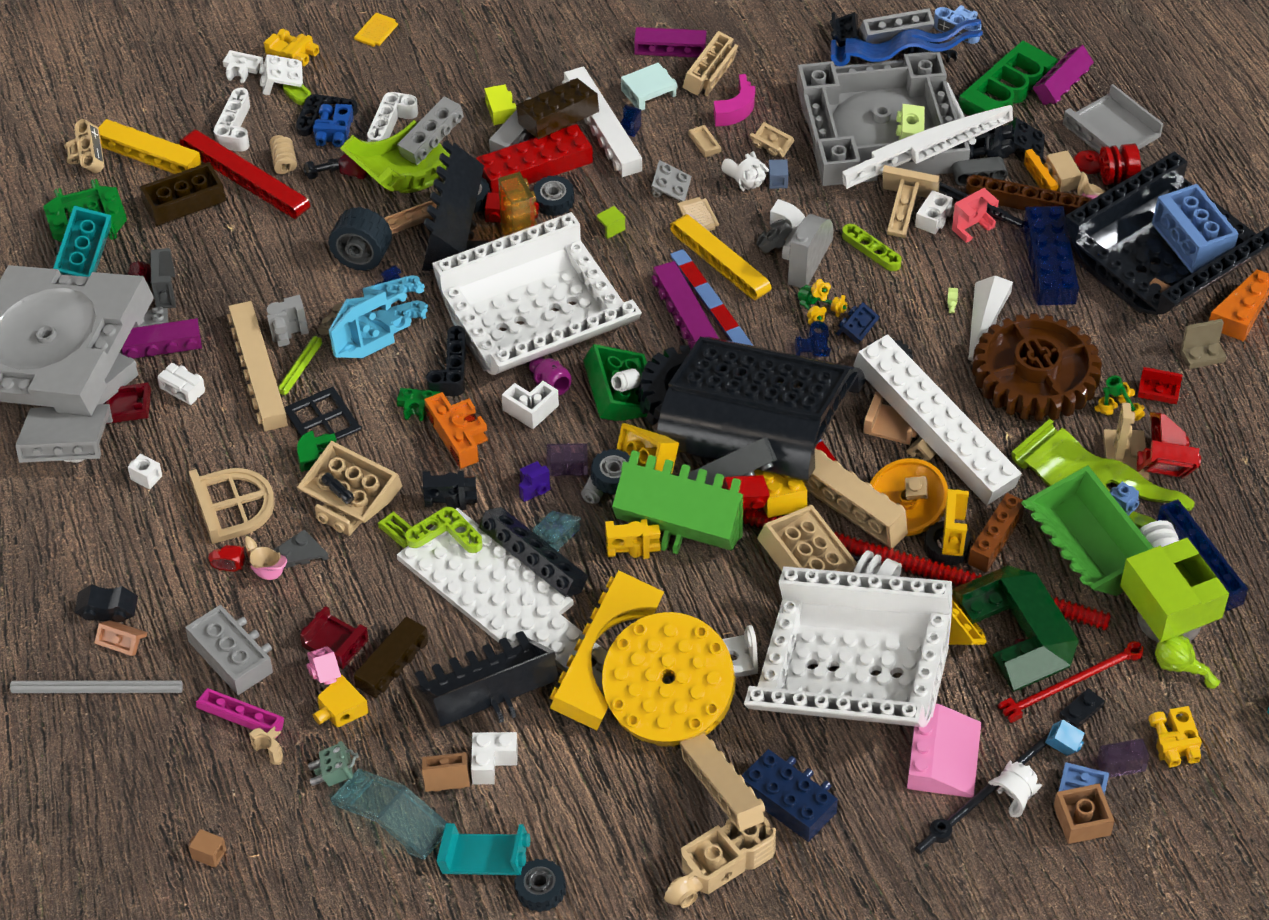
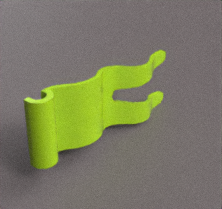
M1051 419L1045 422L1011 452L1012 459L1019 467L1023 469L1030 467L1048 486L1057 483L1088 465L1109 492L1110 489L1106 486L1108 483L1113 482L1119 485L1123 481L1138 490L1139 498L1144 500L1170 503L1186 511L1192 510L1195 505L1194 501L1185 494L1151 483L1134 468L1123 462L1093 455L1064 428H1061L1059 431L1056 430L1053 426L1054 421ZM1135 511L1129 515L1138 528L1156 521L1152 517Z

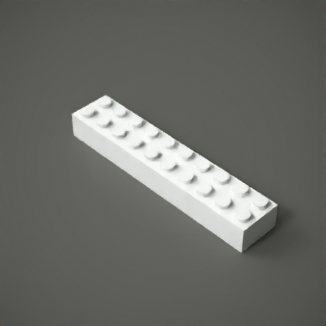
M888 334L858 352L853 366L863 371L865 379L986 506L1016 487L1022 473Z

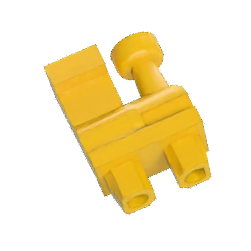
M280 29L277 35L273 33L264 41L266 55L300 60L304 67L309 62V55L316 56L319 54V46L313 43L312 36H305L304 34H299L297 37L291 36L290 32L285 29Z
M643 519L641 522L633 521L625 525H614V521L605 522L607 557H615L616 553L629 552L633 558L643 555V559L650 558V552L660 551L659 524L648 525L647 519Z
M1189 706L1170 709L1167 718L1164 712H1155L1148 717L1150 725L1156 728L1158 734L1156 749L1159 752L1160 761L1165 760L1170 768L1180 765V757L1183 756L1187 757L1190 764L1200 762L1202 741L1198 735ZM1166 722L1168 724V727L1172 729L1171 732H1168L1165 726Z

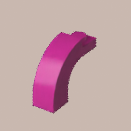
M739 74V94L729 100L714 101L715 127L736 124L747 118L753 111L755 105V86H751L750 81H747L746 74Z

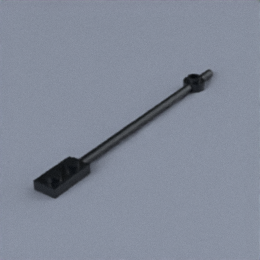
M1088 688L1060 712L1059 718L1079 728L1104 706L1105 700ZM1049 732L1013 763L1018 762L1025 765L1048 745L1045 741ZM986 785L947 820H934L930 825L929 835L914 847L916 853L922 854L934 842L945 843L950 840L952 827L996 790L999 785Z

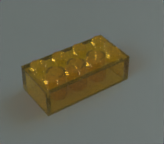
M520 172L498 178L501 232L505 237L537 225L535 220L537 211L534 206L536 196L533 191H530L527 179H523Z

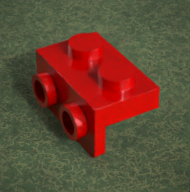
M1143 367L1137 397L1177 405L1183 375Z

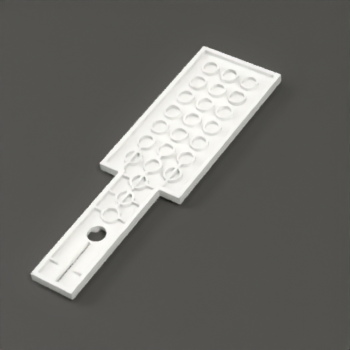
M456 508L482 537L483 547L479 552H467L445 531L419 548L407 546L397 554L398 561L498 643L500 639L506 637L512 648L517 647L520 644L515 635L517 632L523 631L528 641L534 640L555 651L556 665L562 670L568 671L569 667L566 664L571 654L576 655L577 651L574 648L579 638L583 640L585 637L580 629L562 616L564 612L574 605L573 599L563 596L478 528L479 524L460 509ZM434 525L429 530H435L437 526ZM458 527L455 531L462 533L466 531V528ZM595 642L592 649V657L597 663L592 667L595 681L604 695L601 672L603 671L604 661L608 652Z

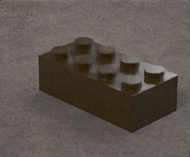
M578 78L572 79L565 84L556 86L547 92L540 93L538 96L516 105L518 123L537 139L543 138L598 113V94Z
M210 162L140 186L143 204L156 226L226 201L224 186Z

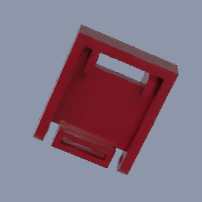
M148 382L121 386L118 392L104 403L110 404L112 423L149 418L151 388ZM143 397V405L141 402H138L139 398Z

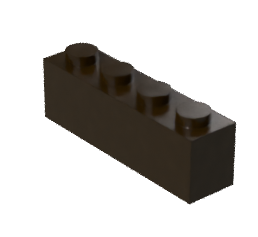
M406 616L354 673L355 687L374 698L384 693L390 682L401 674L402 669L407 663L413 661L415 654L427 645V628Z

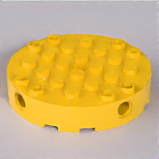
M663 612L635 621L617 636L609 648L604 661L602 685L610 710L627 732L641 741L657 746L675 747V745H680L681 741L692 739L703 733L705 735L709 734L720 724L730 708L735 692V672L725 643L709 625L690 615ZM666 676L675 677L672 683H664Z

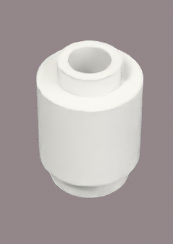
M632 368L617 372L612 377L611 384L615 390L623 392L637 388L640 385L641 377L639 372Z

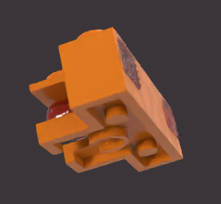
M443 392L424 399L426 416L459 468L462 469L479 462L477 445L488 441L484 434V431H487V425L481 416H478L477 420H475L476 416L474 413H476V409L470 398L453 405L449 403Z

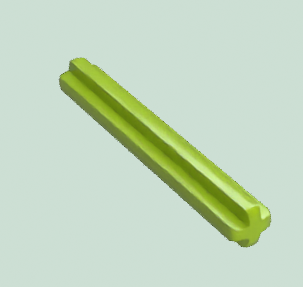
M313 336L279 384L280 394H288L322 345L320 337Z

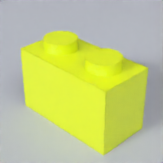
M506 84L484 88L485 102L493 125L504 124L517 110L516 104L512 103L511 91L507 90Z

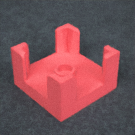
M985 188L955 203L952 231L965 243L973 239L965 229L979 223L987 231L995 228V219L986 212L987 203L998 207L999 200Z

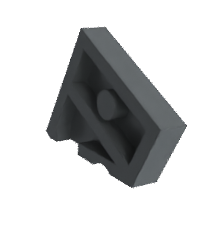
M305 529L273 549L277 553L280 552V555L286 556L287 563L284 568L294 567L298 564H309L310 560L322 558L323 561L329 559L328 553Z

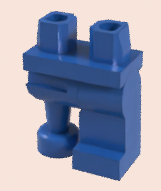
M322 104L319 107L321 118L316 119L313 126L316 145L324 146L326 142H332L335 147H341L348 140L350 125L353 122L352 105L336 104L334 111L331 105ZM339 110H347L348 112L341 115Z

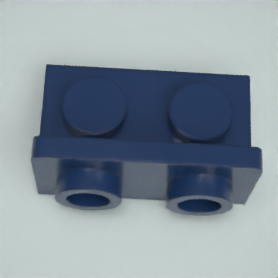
M864 302L858 307L854 305L847 313L849 317H844L837 325L839 330L835 334L839 336L844 332L858 345L880 316Z

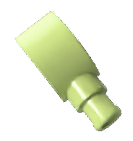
M948 288V312L954 314L958 301V288Z

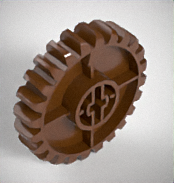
M1031 313L1030 317L1026 319L1024 315L1017 314L1014 321L1009 318L1001 319L1000 326L993 324L988 328V333L981 335L979 344L974 349L972 373L975 376L976 386L982 389V396L986 399L993 398L992 405L995 408L1005 406L1006 414L1014 415L1015 412H1019L1020 418L1027 420L1030 415H1033L1036 421H1043L1044 416L1047 415L1051 420H1059L1060 413L1065 416H1071L1074 413V408L1077 410L1083 409L1086 406V402L1092 400L1095 396V391L1100 383L1102 366L1101 358L1098 357L1099 351L1097 346L1091 344L1089 335H1080L1081 328L1078 326L1067 327V320L1065 319L1055 322L1053 321V316L1048 314L1045 315L1044 319H1040L1037 313Z

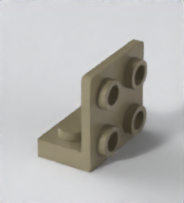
M1222 319L1191 324L1185 327L1180 354L1188 369L1226 361L1227 356L1219 343L1224 324Z

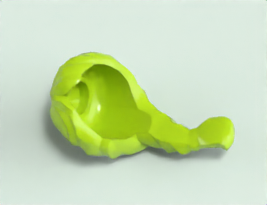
M1179 635L1163 642L1159 641L1156 645L1155 656L1161 669L1203 675L1207 688L1215 689L1219 686L1220 680L1212 674L1210 668L1195 659V652L1189 638Z

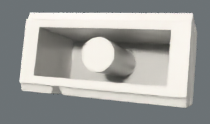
M171 363L157 377L160 389L189 405H192L197 400V397L199 398L205 392L203 378L199 374L188 372L182 365L177 366Z

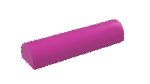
M209 688L196 701L197 709L251 730L261 728L267 733L274 726L276 728L275 731H281L283 728L284 717Z

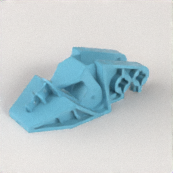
M411 275L363 288L364 297L346 299L329 329L333 355L336 358H364L395 343L394 333L411 326V318L420 317L425 319L426 312H428V304L423 301L416 300L391 307V304L398 300L401 302L406 301L407 292L418 294L424 292L425 286L420 282V278ZM378 307L382 308V310L372 312V310Z

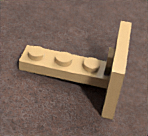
M884 165L883 189L897 192L887 235L906 238L916 196L927 198L932 190L939 192V176Z
M1122 403L1117 430L1104 429L1103 431L1105 458L1118 460L1136 470L1137 452L1144 451L1146 448L1144 430H1132L1131 424L1135 422V412L1131 411V403ZM1144 469L1138 472L1145 479L1149 480V472H1145Z

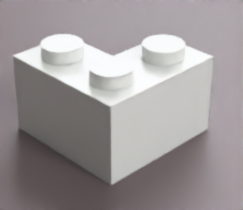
M544 381L531 392L514 383L502 394L503 411L531 429H534L559 406L558 390Z
M517 732L472 733V785L495 784V766L517 765Z

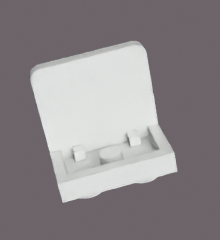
M266 55L264 64L261 63L259 74H262L260 86H262L263 94L270 95L274 82L297 87L302 86V62L300 60Z

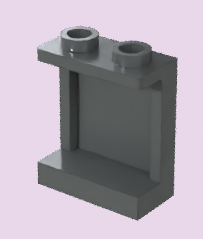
M171 249L151 250V284L156 307L176 308V299L171 279L175 277Z

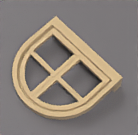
M230 468L199 476L197 469L189 471L191 485L212 544L249 534L263 526L270 518L274 509V494L270 483L259 473L243 468ZM233 480L250 482L257 486L260 491L239 496ZM229 481L235 498L213 504L207 486ZM264 498L262 508L258 514L248 521L242 504ZM238 505L244 523L221 529L216 511Z

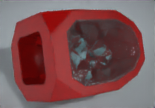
M226 545L220 549H215L209 553V563L212 567L219 570L240 571L245 561V548L240 545Z

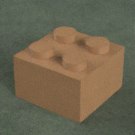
M1100 783L1056 793L1054 809L1068 844L1111 836L1114 818Z

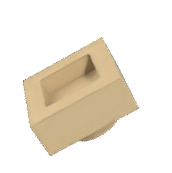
M926 476L905 478L907 500L928 498Z

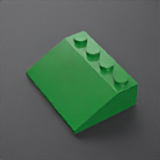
M593 344L584 357L583 362L599 417L613 421L647 417V414H642L639 407V386L621 392L615 390L611 384V379L617 372L632 368L636 369L641 377L642 371H644V367L647 364L645 354Z

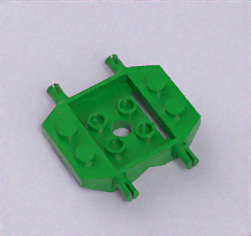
M92 179L90 182L92 185L91 189L63 195L62 189L58 188L57 191L56 188L54 190L56 197L43 206L53 239L59 242L63 240L68 225L65 210H67L69 219L74 206L101 212L99 201L102 203L105 214L111 215V228L108 236L111 240H113V237L116 239L117 232L127 221L117 187L100 186L97 179Z

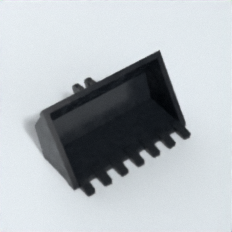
M446 140L443 141L442 146L450 156L448 157L441 153L439 157L440 161L446 166V170L441 166H438L436 170L437 174L443 179V182L435 179L433 182L434 187L440 194L432 192L430 195V199L437 207L434 208L432 205H429L427 208V212L434 220L433 222L428 218L424 220V225L431 233L422 271L433 269L432 263L464 252L467 240L474 239L475 234L471 230H475L477 226L472 218L484 165L460 148L455 142L452 145Z
M520 631L515 635L520 644L517 647L512 648L505 637L499 640L503 652L495 655L490 644L484 645L482 650L486 659L478 661L474 651L466 652L465 656L470 664L462 668L456 657L449 659L453 672L448 674L444 673L440 664L433 665L432 670L436 677L433 680L428 681L422 670L415 672L419 685L414 688L420 696L435 729L491 707L497 722L502 723L504 722V717L498 706L499 703L503 702L508 715L514 718L516 717V712L510 699L559 680L555 662V651L534 640L528 641L525 633Z

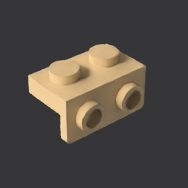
M765 122L762 123L756 134L751 132L749 135L754 146L759 149L763 147L772 156L776 157L778 155L781 158L785 156L795 141L792 136Z
M317 504L315 506L316 519L322 524L333 527L339 533L350 536L362 523L327 504L323 506Z

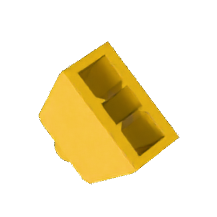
M343 675L338 677L336 682L331 683L318 695L317 699L320 710L313 714L317 724L321 725L329 719L335 727H341L368 714L367 700Z

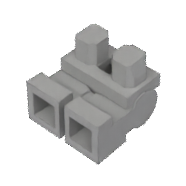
M300 294L284 298V302H273L268 305L267 318L273 343L277 342L279 347L290 344L289 339L292 338V333L301 332V335L309 333Z

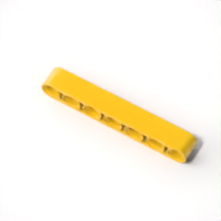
M688 214L683 215L670 224V229L674 236L752 300H757L771 291V284L765 276Z

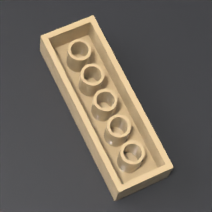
M815 449V470L808 481L802 480L807 491L888 548H894L908 534L905 508L898 503L895 504L886 494L879 493L870 483L860 480L854 472L844 469L838 461L828 458L822 450Z

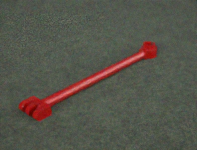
M1132 641L1128 643L1127 648L1123 652L1017 703L1010 697L1000 702L998 707L1000 710H1003L1005 716H1008L1009 722L1013 723L1023 717L1021 710L1126 659L1139 660L1143 656L1144 647L1141 646L1140 642Z

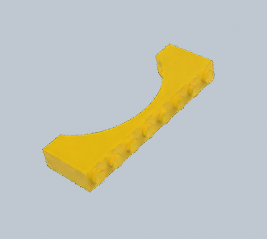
M619 570L615 578L610 577L606 588L609 590L607 593L603 591L598 601L601 604L600 608H594L590 617L593 621L591 624L587 622L582 633L585 637L583 640L579 638L574 648L577 653L575 656L571 654L566 664L569 669L567 672L563 670L558 680V683L561 685L559 688L554 687L549 698L553 700L550 709L596 731L609 706L593 675L591 662L593 646L599 637L611 627L624 621L641 619L654 614L664 594V591Z

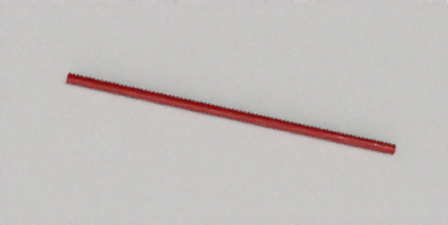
M743 509L744 524L750 523L751 526L756 525L757 528H763L765 523L783 517L780 515L779 517L768 518L764 510ZM834 532L851 555L855 554V556L862 557L864 552L869 550L874 553V556L876 554L881 555V565L889 558L901 563V570L905 569V572L911 571L912 574L916 572L918 576L922 574L923 577L929 576L930 579L936 578V580L952 581L955 587L982 577L981 574L977 576L975 572L971 574L968 570L964 572L961 568L957 570V567L950 568V565L944 566V563L938 564L937 561L933 563L931 559L927 561L924 557L920 559L917 555L913 557V554L907 555L906 552L900 553V550L894 551V548L888 549L887 546L883 548L880 544L876 546L875 543L869 544V541L863 542V539L857 540L856 537L852 539L850 535L846 537L843 533L839 535L838 532ZM1059 597L1053 598L1065 619L1070 618V621L1076 620V623L1083 622V625L1087 623L1090 627L1094 625L1096 629L1101 627L1103 631L1108 628L1111 617L1110 612L1106 614L1103 610L1100 612L1096 608L1092 610L1090 606L1085 608L1083 604L1079 606L1076 602L1072 604L1071 601L1065 602V599L1058 600Z

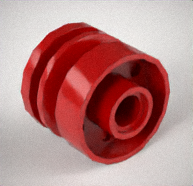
M1136 144L1121 145L1119 149L1116 145L1101 148L1099 166L1101 178L1105 185L1119 184L1121 179L1125 181L1141 171V158Z

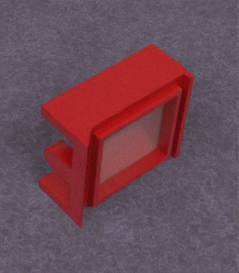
M1151 441V449L1145 448L1144 451L1137 452L1136 471L1139 472L1144 469L1145 472L1175 477L1181 476V479L1199 468L1201 464L1199 448Z

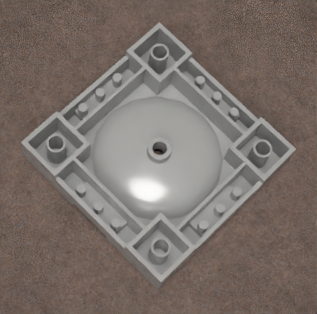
M940 52L904 54V60L834 66L833 61L798 65L797 90L805 121L809 125L813 141V151L822 186L843 184L842 171L871 159V152L899 140V136H896L897 125H899V122H896L897 112L901 111L903 104L925 107L924 131L958 119L947 85V74ZM968 141L917 164L910 160L896 166V168L932 175L953 173L951 167L955 162L969 160L970 147ZM878 175L863 182L877 181Z
M8 265L0 279V402L54 407L55 411L59 413L92 416L107 387L105 379L133 326L140 325L154 299L144 276L92 272L90 277L61 275L58 269Z

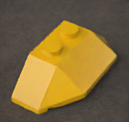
M952 595L951 628L948 645H985L987 641L984 632L977 623L972 624L958 601Z

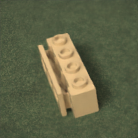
M718 31L686 73L682 88L697 96L702 89H705L704 95L708 96L734 61L738 49L736 44L733 48L731 47L734 39Z

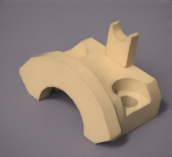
M274 726L267 733L261 728L254 729L249 733L254 750L268 749L270 763L281 765L283 760L282 748L274 740L281 734V731H275L276 728Z

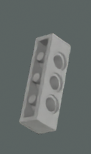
M444 96L397 144L401 157L416 165L424 160L433 148L437 147L439 142L461 122L464 117L461 105Z

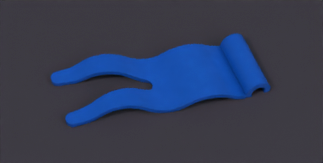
M981 19L963 21L951 30L939 34H932L919 29H907L898 33L889 41L880 44H872L856 38H846V45L839 47L836 45V40H831V61L836 66H845L849 63L851 56H856L871 62H881L892 58L898 52L908 47H920L933 52L949 50L967 38L982 36L983 31H967L946 43L935 44L930 42L948 40L966 27L980 25Z

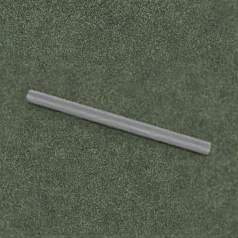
M181 680L11 681L10 691L11 693H181L183 691V682Z

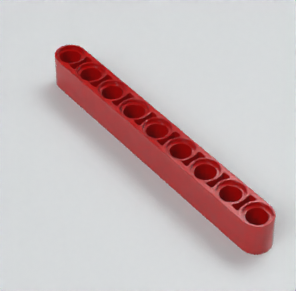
M192 130L180 140L181 146L199 152L203 163L210 162L214 170L291 218L297 219L310 208V203L305 196L198 130Z

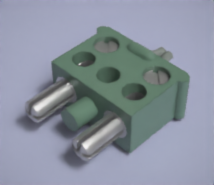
M342 741L319 751V759L308 763V768L311 771L314 770L316 777L310 779V784L315 786L325 781L330 787L344 780L352 779V767L355 764V760L359 758L358 753L347 749Z

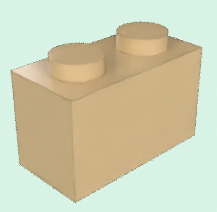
M1069 151L1047 155L1044 166L1048 168L1052 178L1057 181L1058 191L1066 192L1077 189L1081 180V172Z

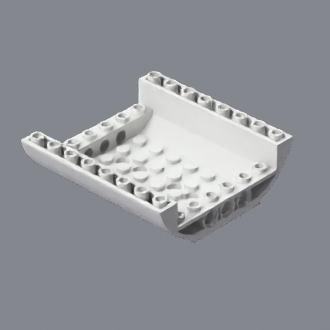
M572 212L432 263L438 287L453 324L464 328L467 346L483 371L491 375H496L635 322L642 313L633 299L626 302L622 301L581 242L580 223ZM569 302H576V304L571 305ZM557 308V309H559V310H558V311H553V310H551V309ZM522 321L524 324L520 325L516 322ZM500 328H506L507 330H506V331H501V330H498V329H500Z
M783 566L779 580L782 602L758 686H749L744 705L752 710L914 727L927 726L931 717H933L949 649L952 581ZM812 664L818 665L815 669H808V666ZM833 666L839 667L836 671H829V668ZM873 671H881L877 676L871 675ZM895 673L903 674L899 678L892 677Z

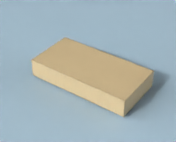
M705 125L688 130V135L704 157L721 152V146Z

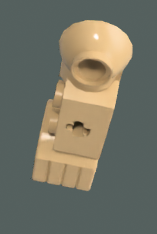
M764 817L765 822L740 832L729 818L722 828L717 825L681 848L682 870L685 876L676 878L670 883L664 900L669 904L687 908L696 901L698 897L697 892L710 894L745 872V869L753 870L767 862L775 854L776 828L771 830L769 821Z

